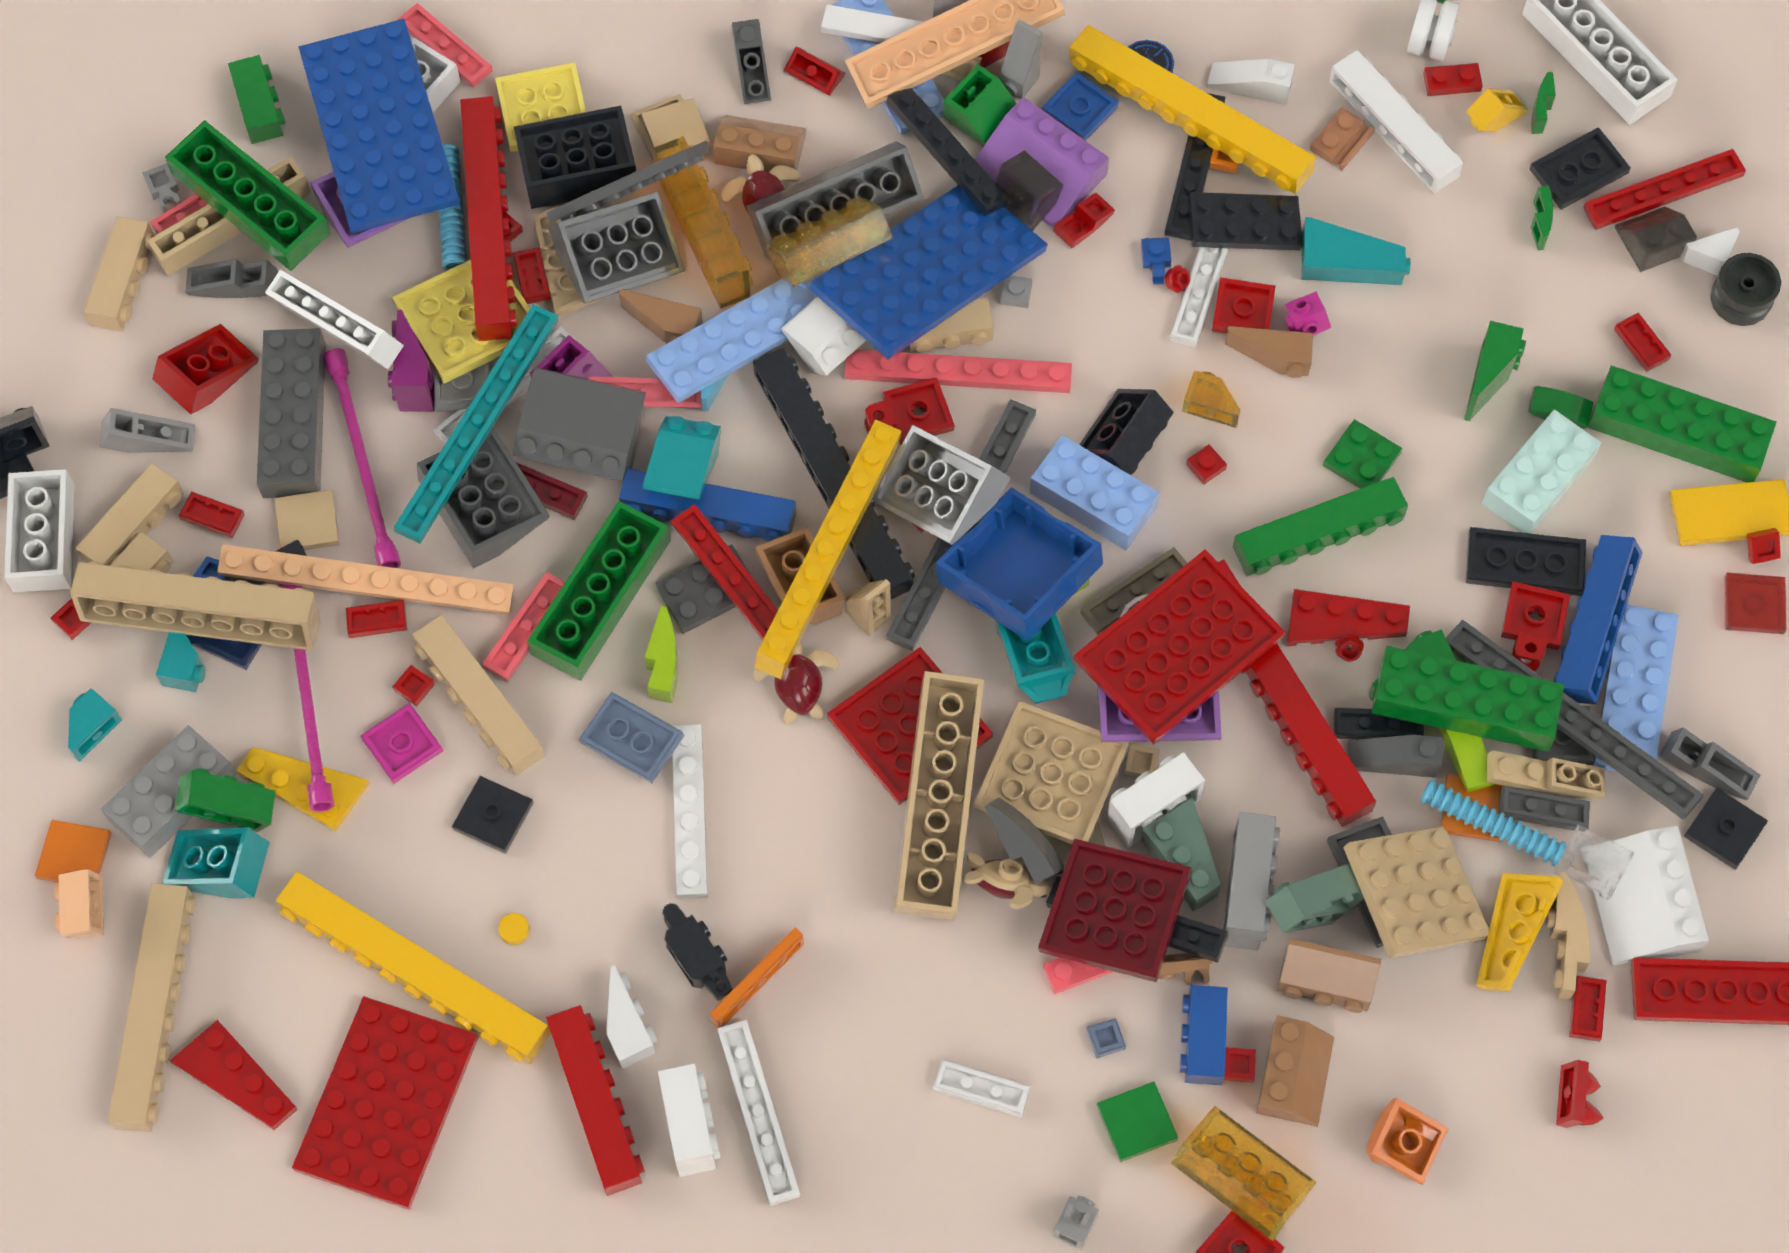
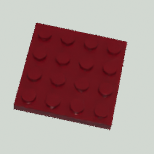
M1074 839L1038 946L1039 952L1157 982L1192 873L1191 867Z

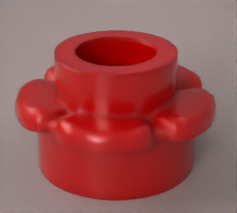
M1181 265L1174 266L1165 274L1166 287L1175 293L1185 291L1190 283L1189 272L1186 268H1182Z
M1352 633L1339 637L1335 643L1337 656L1347 662L1360 658L1364 649L1363 641L1359 640L1358 635Z

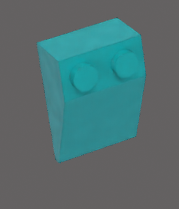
M665 416L657 434L643 482V489L699 500L719 456L721 426L713 425L706 421L686 420L680 416Z
M249 827L178 830L162 884L187 886L191 892L225 898H254L270 842Z

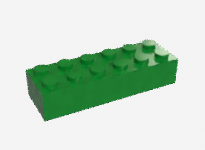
M205 120L165 156L173 176L290 271L330 235L326 218Z
M1611 365L1588 428L1748 483L1755 482L1761 471L1777 421Z
M618 501L527 640L531 655L581 681L670 543L669 527Z
M1386 646L1381 660L1371 713L1549 752L1556 737L1564 684Z

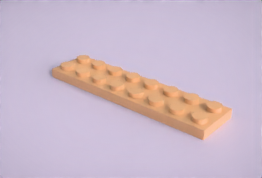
M969 0L845 60V63L867 108L870 109L886 101L889 95L897 91L920 85L1009 42L1016 22L1019 19L1038 28L1065 15V10L1060 0Z

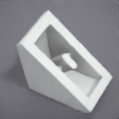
M1737 227L1686 243L1680 258L1686 264L1718 276L1721 267L1729 258L1740 231Z

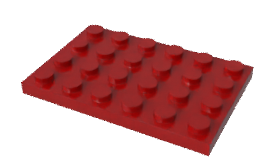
M1204 549L1074 654L1073 660L1154 745L1279 642L1286 632Z
M363 996L292 1165V1169L316 1179L410 1210L478 1041V1034Z

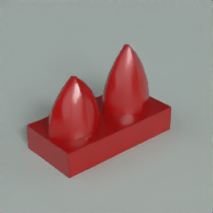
M1578 1059L1561 1065L1556 1118L1557 1126L1568 1128L1575 1125H1593L1604 1118L1600 1111L1586 1100V1095L1596 1092L1601 1087L1596 1077L1588 1071L1589 1062Z

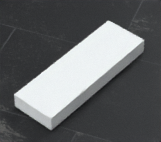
M943 1059L941 1060L933 1085V1091L1020 1118H1022L1031 1086Z

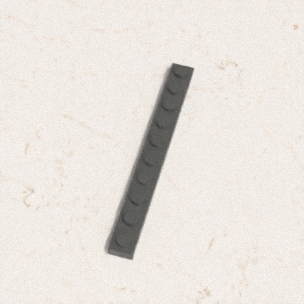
M1010 399L979 459L1006 473L1036 416V410ZM981 519L978 522H976L966 533L971 531L981 521ZM939 537L937 538L886 634V640L911 651L914 650L946 588L939 584L935 563L953 546L952 544Z
M1463 619L1446 637L1451 650L1469 664L1545 680ZM1563 693L1557 728L1678 817L1685 820L1702 800L1704 794Z

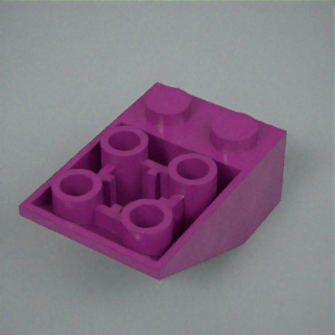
M397 309V320H392V337H395L404 346L393 361V371H388V387L392 388V399L397 401L400 412H434V379L428 359L402 309Z
M570 335L536 366L537 368L585 379L587 377H613L589 350ZM534 369L530 372L531 378H532Z

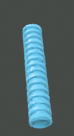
M444 144V152L460 205L438 210L440 215L442 267L448 271L467 262L464 237L465 226L463 222L464 212L462 207L459 149L454 145Z
M1435 780L1429 781L1420 799L1422 804L1427 802L1432 809L1435 806L1439 808L1438 811L1441 813L1443 811L1448 812L1447 816L1449 817L1451 815L1456 816L1455 819L1457 821L1462 819L1466 825L1469 823L1473 824L1474 829L1479 827L1482 829L1481 832L1486 833L1487 831L1491 833V837L1498 836L1501 842L1506 840L1510 846L1512 843L1517 845L1516 849L1518 850L1523 848L1525 853L1529 854L1531 852L1535 858H1538V856L1542 857L1543 862L1548 860L1552 866L1558 865L1566 849V842L1562 841L1559 843L1555 837L1550 839L1547 833L1542 835L1538 829H1535V831L1531 830L1530 825L1523 826L1522 821L1515 822L1511 816L1508 819L1504 817L1505 813L1503 812L1498 814L1494 808L1492 810L1487 809L1488 805L1486 804L1481 806L1478 804L1479 801L1475 800L1473 802L1469 796L1462 797L1461 792L1456 794L1452 792L1453 789L1450 787L1448 790L1445 789L1442 783L1437 785Z

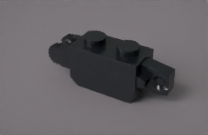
M666 904L664 909H662V914L668 927L664 938L667 950L692 987L700 989L705 987L717 1001L723 999L733 990L726 975L724 962L728 959L719 945L715 947L708 939L711 933L702 920L697 922L693 915L686 917L677 904Z

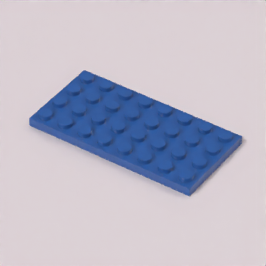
M405 19L298 46L351 234L460 205Z
M957 185L813 280L810 284V290L883 356L890 359L1046 252L1048 244L1005 207L985 217Z

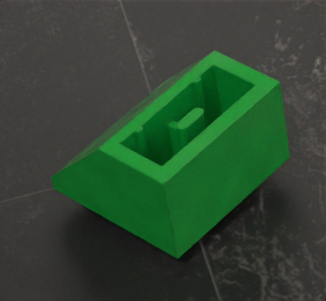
M977 64L944 99L943 118L984 146L1005 115L1017 103L998 77Z

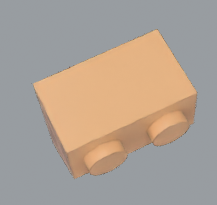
M88 869L59 875V883H55L54 895L56 901H59V913L55 915V927L57 931H60V936L65 938L104 936L102 875Z

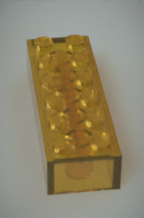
M683 136L653 148L655 163L693 145L688 146ZM695 164L659 180L719 308L722 309L751 297L750 286L753 285V280L750 275L752 271L750 261L746 255L742 257L739 251L741 244L736 233H730L728 228L730 227L729 218L726 212H720L717 206L720 204L715 189L710 190L707 185L709 179L704 167L699 168L698 164Z

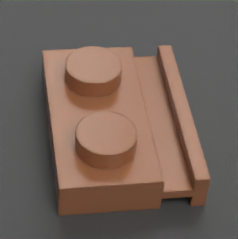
M1341 108L1312 142L1310 151L1330 164H1336L1343 171L1373 135L1375 128L1372 126L1368 127L1364 124L1365 121L1346 109Z

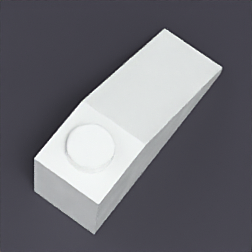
M1272 59L1213 62L1207 88L1286 105L1295 64Z

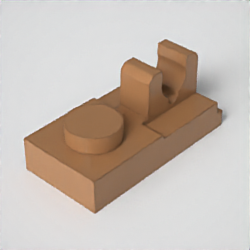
M1189 953L1165 955L1158 979H1171L1175 977V974L1183 973L1186 984L1192 985L1191 977L1195 970H1198L1202 974L1203 983H1209V969L1213 961Z

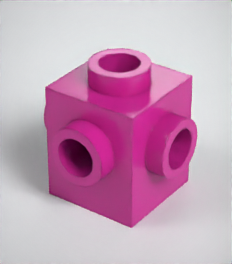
M1317 291L1285 304L1288 316H1285L1284 319L1289 331L1313 333L1314 336L1331 328L1326 310Z

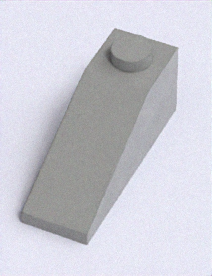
M1020 19L1016 22L1000 71V80L1012 97L1015 96L1021 100L1040 77L1042 31Z
M110 408L101 421L99 447L127 453L192 452L195 424Z

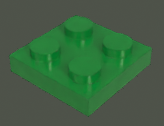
M1354 419L1325 458L1323 467L1361 489L1382 481L1402 453L1403 448Z

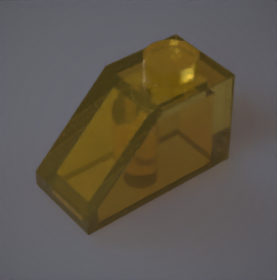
M1194 370L1184 398L1182 412L1237 428L1241 410L1222 378L1216 377L1211 372Z

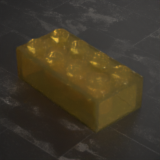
M854 198L846 203V207L838 211L834 209L825 212L821 216L822 219L814 223L811 221L805 222L796 228L797 231L789 235L781 234L774 237L772 243L765 247L777 275L794 287L892 239V233L881 207L865 198Z
M1215 1105L1182 1143L1171 1162L1173 1166L1272 1241H1274L1304 1203L1317 1183Z

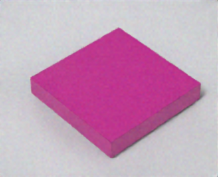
M410 703L360 736L393 784L443 752L439 742Z

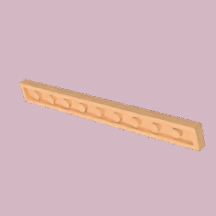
M222 544L217 571L220 576L510 615L514 584Z

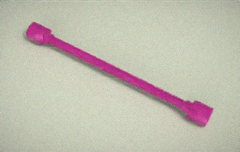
M341 348L331 349L324 353L323 358L331 379H334L337 385L363 489L368 502L377 537L376 544L374 545L377 566L398 568L401 565L399 553L393 541L387 536L348 387L347 376L350 372L346 352Z
M278 584L280 588L286 589L303 588L300 586ZM294 648L312 775L311 785H307L310 810L314 812H324L334 807L331 783L326 782V778L323 775L306 650Z

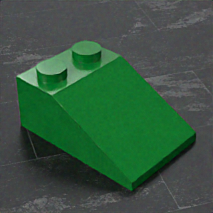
M1490 320L1480 349L1464 420L1470 421L1509 380L1512 369L1518 370L1527 341L1522 339L1524 328Z

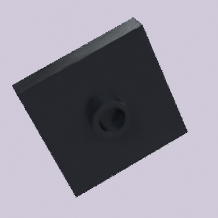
M479 776L455 819L452 829L506 854L534 804L533 799Z
M1716 787L1683 837L1736 870L1768 820Z

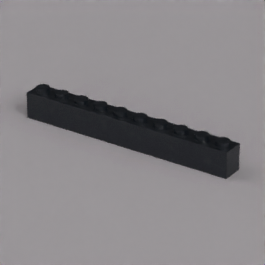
M781 348L754 360V375L830 510L851 468L848 464L850 458L843 445L838 446L835 440L837 435L832 424L825 423L822 417L824 416V411L819 401H813L810 393L812 392L806 378L801 379L797 373L799 367L795 358L792 355L788 357L784 348ZM872 498L849 546L869 582L885 579L890 582L892 600L910 591L915 573L910 563H904L902 560L900 545L895 538L891 539L889 537L887 522L883 515L878 516L874 508L876 505Z

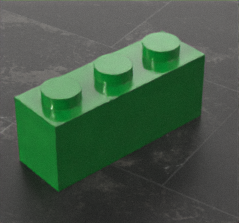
M260 55L228 63L251 144L284 136L281 125L286 124L281 108L276 109L274 104L279 102L275 86L269 87L268 83L269 80H273L269 65H263Z
M195 768L179 778L175 812L239 828L249 827L251 830L259 832L272 823L275 790L267 789L261 783H243L237 781V778L234 776H216L210 774L206 769Z

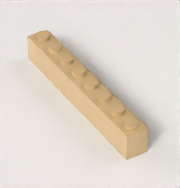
M151 883L108 1116V1122L115 1129L152 1132L153 1122L156 1123L159 1118L160 1107L157 1104L158 1093L163 1091L165 1085V1075L162 1073L164 1062H168L170 1056V1044L167 1043L169 1032H173L175 1028L176 1018L175 1014H173L174 1003H178L180 999L181 986L178 984L180 973H184L186 966V956L183 955L185 944H189L191 938V927L188 924L190 915H194L196 910V898L193 897L187 886Z

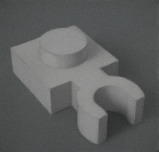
M167 163L142 172L153 200L158 198V203L163 213L167 212L166 204L168 202L174 201L176 205L181 203L178 194L175 193L179 191L178 185Z

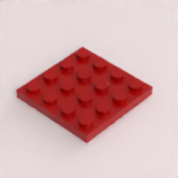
M921 646L827 713L828 720L898 805L904 803L908 798L922 679L925 671L942 673ZM981 718L976 749L993 738V732Z

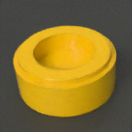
M511 913L501 919L498 931L505 943L519 945L528 938L530 927L523 915Z

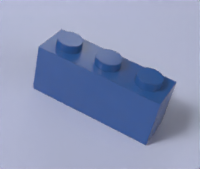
M1191 985L1188 995L1183 994L1182 1013H1188L1187 1024H1182L1181 1043H1186V1054L1180 1055V1073H1185V1083L1223 1084L1225 1078L1228 987Z

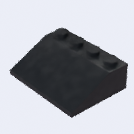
M621 105L514 126L531 209L573 201L637 171Z

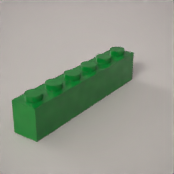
M1393 476L1235 535L1233 549L1246 576L1252 574L1262 575L1276 565H1289L1300 556L1306 554L1316 555L1327 546L1345 544L1354 536L1360 534L1362 536L1369 535L1375 532L1378 527L1386 524L1388 526L1396 525L1405 518L1408 504Z

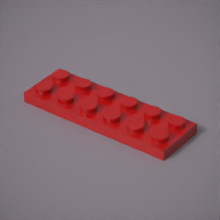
M1633 958L1631 960L1634 1020L1789 1025V962Z

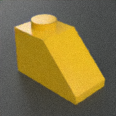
M1487 88L1466 113L1472 118L1470 122L1477 130L1481 132H1496L1526 114L1529 109L1513 91Z

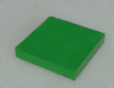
M1154 1081L1100 1101L1096 1105L1120 1163L1178 1141L1177 1133Z

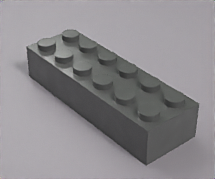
M895 141L746 207L765 257L776 263L922 199L924 195L907 147Z
M320 328L263 330L257 485L263 498H280L321 491L325 379L323 355L326 351V344Z

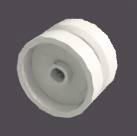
M1421 0L1406 53L1421 56L1424 53L1426 42L1431 41L1430 59L1444 62L1448 45L1451 46L1457 26L1458 21H1455L1460 3L1446 0L1442 4L1439 16H1436L1434 14L1437 0Z

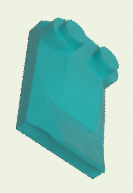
M1056 613L1029 641L995 620L997 634L1002 640L1017 686L1036 704L1066 696L1071 679L1075 673V667Z

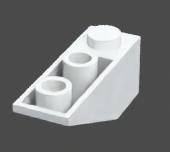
M614 965L610 967L607 1037L621 1068L624 1069L656 1054L653 1044L658 1041L651 1026L644 1027L640 1019L645 1014L638 999L631 1000L627 992L632 987L625 972L619 974Z

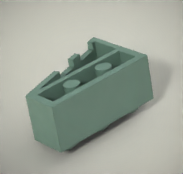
M1193 797L1143 828L1141 842L1153 858L1191 867L1192 873L1184 900L1194 912L1218 896L1221 882Z
M1348 863L1291 884L1289 882L1283 883L1273 890L1274 895L1265 903L1283 933L1334 924L1365 899L1351 865Z

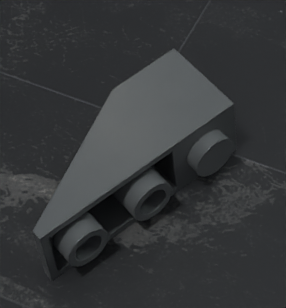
M759 19L732 22V34L744 104L771 101Z

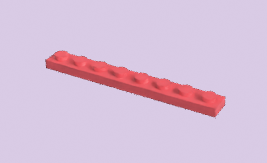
M855 350L846 358L845 379L917 383L937 377L939 384L946 386L1070 393L1072 363L904 352H898L890 359H887L879 351Z

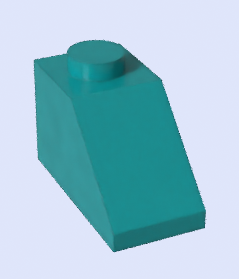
M169 632L156 676L164 687L196 692L198 684L202 683L205 678L206 668L185 634Z
M92 688L86 693L79 695L75 699L73 706L69 709L68 748L79 762L122 721L116 709Z

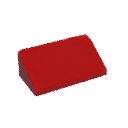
M797 46L783 70L829 96L846 74V72Z

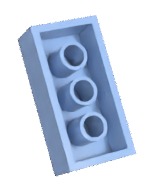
M1063 435L1058 439L1030 480V493L1126 551L1156 510L1160 493Z

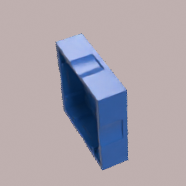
M1011 487L983 516L981 521L971 531L963 535L935 564L939 584L1023 639L1029 641L1103 565V556L1100 542L1073 525L1053 517L1041 505Z

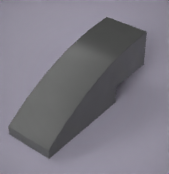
M237 259L190 267L187 269L185 293L192 296L213 298L268 296L265 292L278 274V269L268 260L242 264Z
M1684 727L1671 732L1659 755L1692 777L1743 800L1749 799L1760 777L1759 773L1715 742L1707 744Z
M1001 798L994 799L984 806L1010 860L1022 857L1034 883L1047 879L1064 868L1055 849L1043 833L1015 807Z

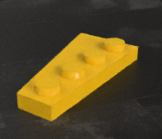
M253 747L236 770L238 775L246 780L261 783L265 788L275 790V797L335 832L370 784L367 779L322 767L326 782L331 783L334 807L328 811L314 812L310 810L307 785H311L312 778L310 763Z
M1502 873L1476 983L1480 989L1510 991L1563 884L1560 877Z

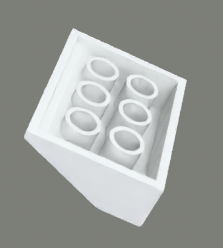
M1678 826L1648 830L1582 851L1611 965L1631 963L1633 958H1663L1701 952L1709 939Z

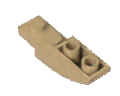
M1495 750L1487 754V782L1570 798L1592 799L1605 797V768L1557 758L1543 761Z
M1559 872L1557 877L1562 879L1563 884L1552 904V910H1549L1546 916V928H1550V939L1558 940L1556 958L1560 959V969L1555 970L1553 987L1558 988L1557 998L1570 1000L1576 989L1577 972L1584 973L1590 964V941L1586 916L1580 898L1566 872Z

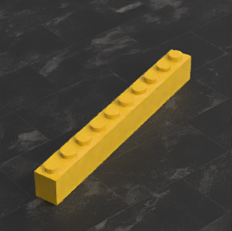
M1089 24L1070 45L1069 60L1077 70H1084L1094 76L1099 83L1108 84L1116 89L1120 95L1137 101L1142 108L1152 110L1159 114L1166 122L1174 123L1183 128L1188 135L1202 139L1212 149L1220 150L1229 155L1234 162L1242 163L1251 168L1258 176L1266 177L1275 182L1280 189L1288 190L1296 195L1314 172L1316 156Z
M875 419L757 651L754 668L782 679L897 450L901 430Z
M298 871L295 872L275 900L281 910L279 914L292 923L296 920L305 925L304 929L316 938H319L321 935L330 940L329 945L338 952L344 954L345 951L353 954L355 956L353 959L362 967L369 969L372 966L379 970L378 975L388 983L394 984L395 981L405 987L403 990L414 999L419 1000L420 997L430 1002L429 1007L440 1015L444 1016L447 1012L455 1017L454 1022L464 1030L469 1031L472 1028L481 1033L479 1037L485 1043L493 1047L496 1044L506 1049L505 1054L516 1062L520 1063L523 1059L531 1064L551 1034L547 1024Z

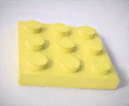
M575 62L495 78L510 152L518 151L514 126L586 112Z

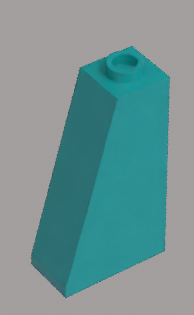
M1305 217L1302 230L1301 280L1402 285L1404 276L1409 275L1411 260L1406 258V247L1314 218Z

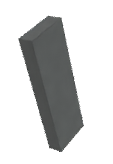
M1503 785L1500 788L1498 814L1503 812L1505 813L1504 817L1508 819L1511 816L1514 818L1513 820L1586 832L1589 829L1590 801Z

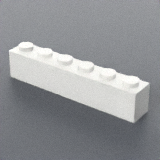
M1356 50L1332 66L1329 82L1365 121L1375 128L1374 130L1434 194L1460 177L1464 163L1460 155L1448 147L1438 132L1432 130L1422 114L1415 112L1405 96L1399 94L1391 86L1388 78L1381 75L1374 68L1368 57H1364Z
M282 270L278 272L265 292L288 310L386 369H389L404 346L384 330Z

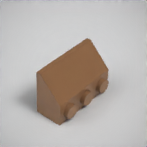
M726 115L719 123L713 146L715 164L747 169L746 162L749 155L755 154L761 159L764 171L770 172L775 166L779 165L789 166L798 170L807 129Z
M808 527L758 545L754 549L781 602H783L814 541ZM834 576L809 624L816 625L842 615L845 597Z
M1290 938L1283 957L1277 991L1283 992L1284 996L1291 999H1301V997L1314 999V1003L1322 1006H1331L1332 1004L1344 1006L1345 1010L1353 1013L1368 1011L1382 959Z
M1277 1015L1272 1028L1256 1113L1318 1127L1334 1037L1309 1022Z

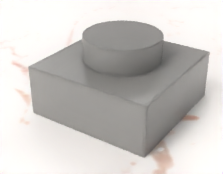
M1018 276L1006 278L1003 282L1000 304L1028 308L1032 278Z

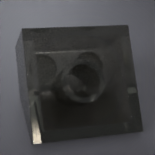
M1025 150L1002 163L995 182L1009 198L1005 208L1032 231L1056 205L1063 188V184Z
M1666 206L1615 225L1617 233L1640 272L1681 257L1686 243L1696 241L1697 238L1685 215Z

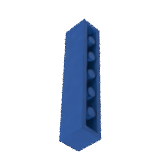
M629 468L626 470L619 501L660 522L673 520L695 504L717 533L727 531L736 533L743 538H763L767 542L792 533L796 517L795 500L707 483L698 500L643 489L646 472Z
M1601 535L1598 546H1595L1593 550V563L1590 571H1587L1585 576L1586 586L1583 595L1578 599L1577 615L1575 621H1572L1570 624L1568 644L1562 650V663L1559 672L1555 673L1553 682L1564 684L1563 693L1577 703L1597 704L1643 553L1634 537Z

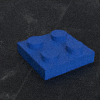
M1076 72L1042 106V110L1086 141L1118 108L1119 101Z

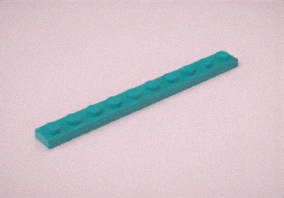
M534 304L532 305L394 525V532L421 544L558 323V315Z

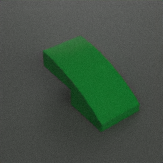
M1547 72L1540 85L1532 112V134H1543L1548 119L1547 110L1552 108L1556 96L1553 72Z
M1549 186L1538 187L1533 201L1537 213L1534 215L1530 228L1538 251L1544 250L1553 221V202Z
M1535 386L1533 387L1528 412L1546 420L1553 410H1556L1584 430L1589 426L1594 402L1565 391Z

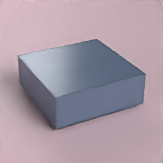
M1116 1018L1087 1027L1086 1031L1096 1059L1126 1049Z

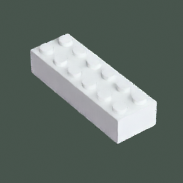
M1526 0L1522 15L1629 125L1671 97L1678 79L1600 0Z

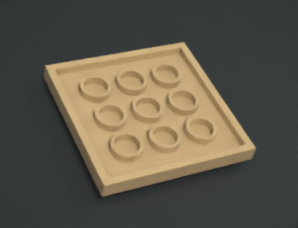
M1018 701L974 802V808L987 812L984 806L994 799L1001 798L1026 816L1045 835L1069 844H1073L1074 839L1090 842L1130 742H1101L1099 730Z
M1443 826L1353 841L1343 847L1389 958L1481 941L1487 938L1489 928L1449 834L1444 830Z

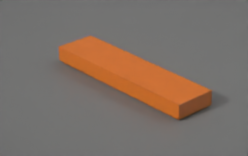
M796 927L710 1013L711 1022L717 1028L723 1027L804 945L803 934Z

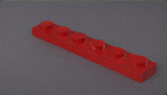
M1730 149L1587 201L1583 209L1594 229L1597 230L1743 177L1746 169L1735 150Z
M694 504L671 520L672 526L763 641L778 609Z

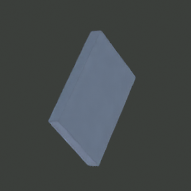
M611 691L579 738L581 744L652 784L685 735L679 729Z

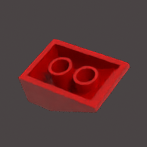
M219 324L159 355L152 380L191 415L212 404L255 366L259 358L222 324Z

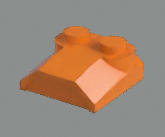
M1394 1098L1381 1112L1367 1142L1366 1154L1374 1163L1386 1165L1423 1185L1440 1144L1449 1129L1402 1100Z

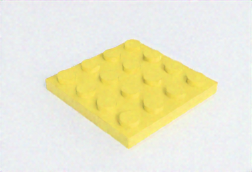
M471 260L392 297L393 304L397 309H402L422 350L444 384L500 357L511 338L479 341L475 326ZM509 280V286H514L515 303H510L511 310L515 309L517 326L512 327L514 335L530 307L512 280Z

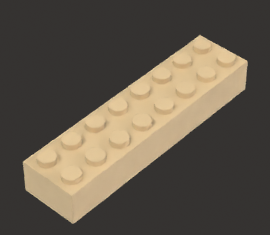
M95 561L89 563L78 562L70 591L80 621L310 651L314 650L320 623L315 594L304 588H295L293 590L280 588L274 584L254 585L243 580L231 582L211 576L200 578L192 577L187 573H163L156 569H149L147 571L137 570L126 565L118 567L106 566Z
M928 671L924 673L893 913L954 921L957 915L984 679Z

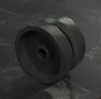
M1741 253L1732 256L1723 264L1712 286L1710 299L1713 309L1721 318L1731 324L1746 326L1760 322L1770 312L1780 292L1782 281L1779 270L1770 260L1762 255Z

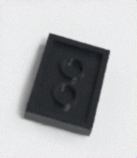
M1599 127L1534 161L1529 168L1542 186H1549L1552 199L1560 210L1627 175L1631 169Z

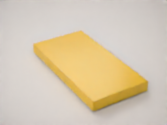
M1785 479L1675 489L1669 493L1680 546L1747 540L1748 533L1771 528L1777 529L1780 537L1789 536V496Z

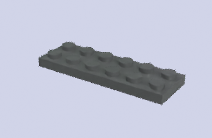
M707 141L689 147L546 212L548 219L552 223L559 219L564 221L584 215L704 160L703 154L711 151Z

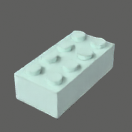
M1553 410L1487 488L1481 504L1520 532L1532 533L1592 462L1601 442L1562 414Z

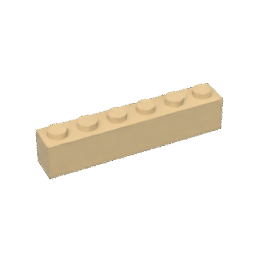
M291 156L267 170L299 197L310 193L305 175ZM208 204L150 238L147 242L158 264L166 275L170 276L241 234L242 231Z
M442 615L412 634L416 643L413 649L421 661L428 660L432 666L429 670L438 683L444 681L448 687L445 691L455 705L460 702L465 709L462 712L465 719L471 726L476 724L482 731L479 733L481 740L487 748L492 746L498 752L496 759L505 771L510 768L514 775L517 776L545 756L540 742Z

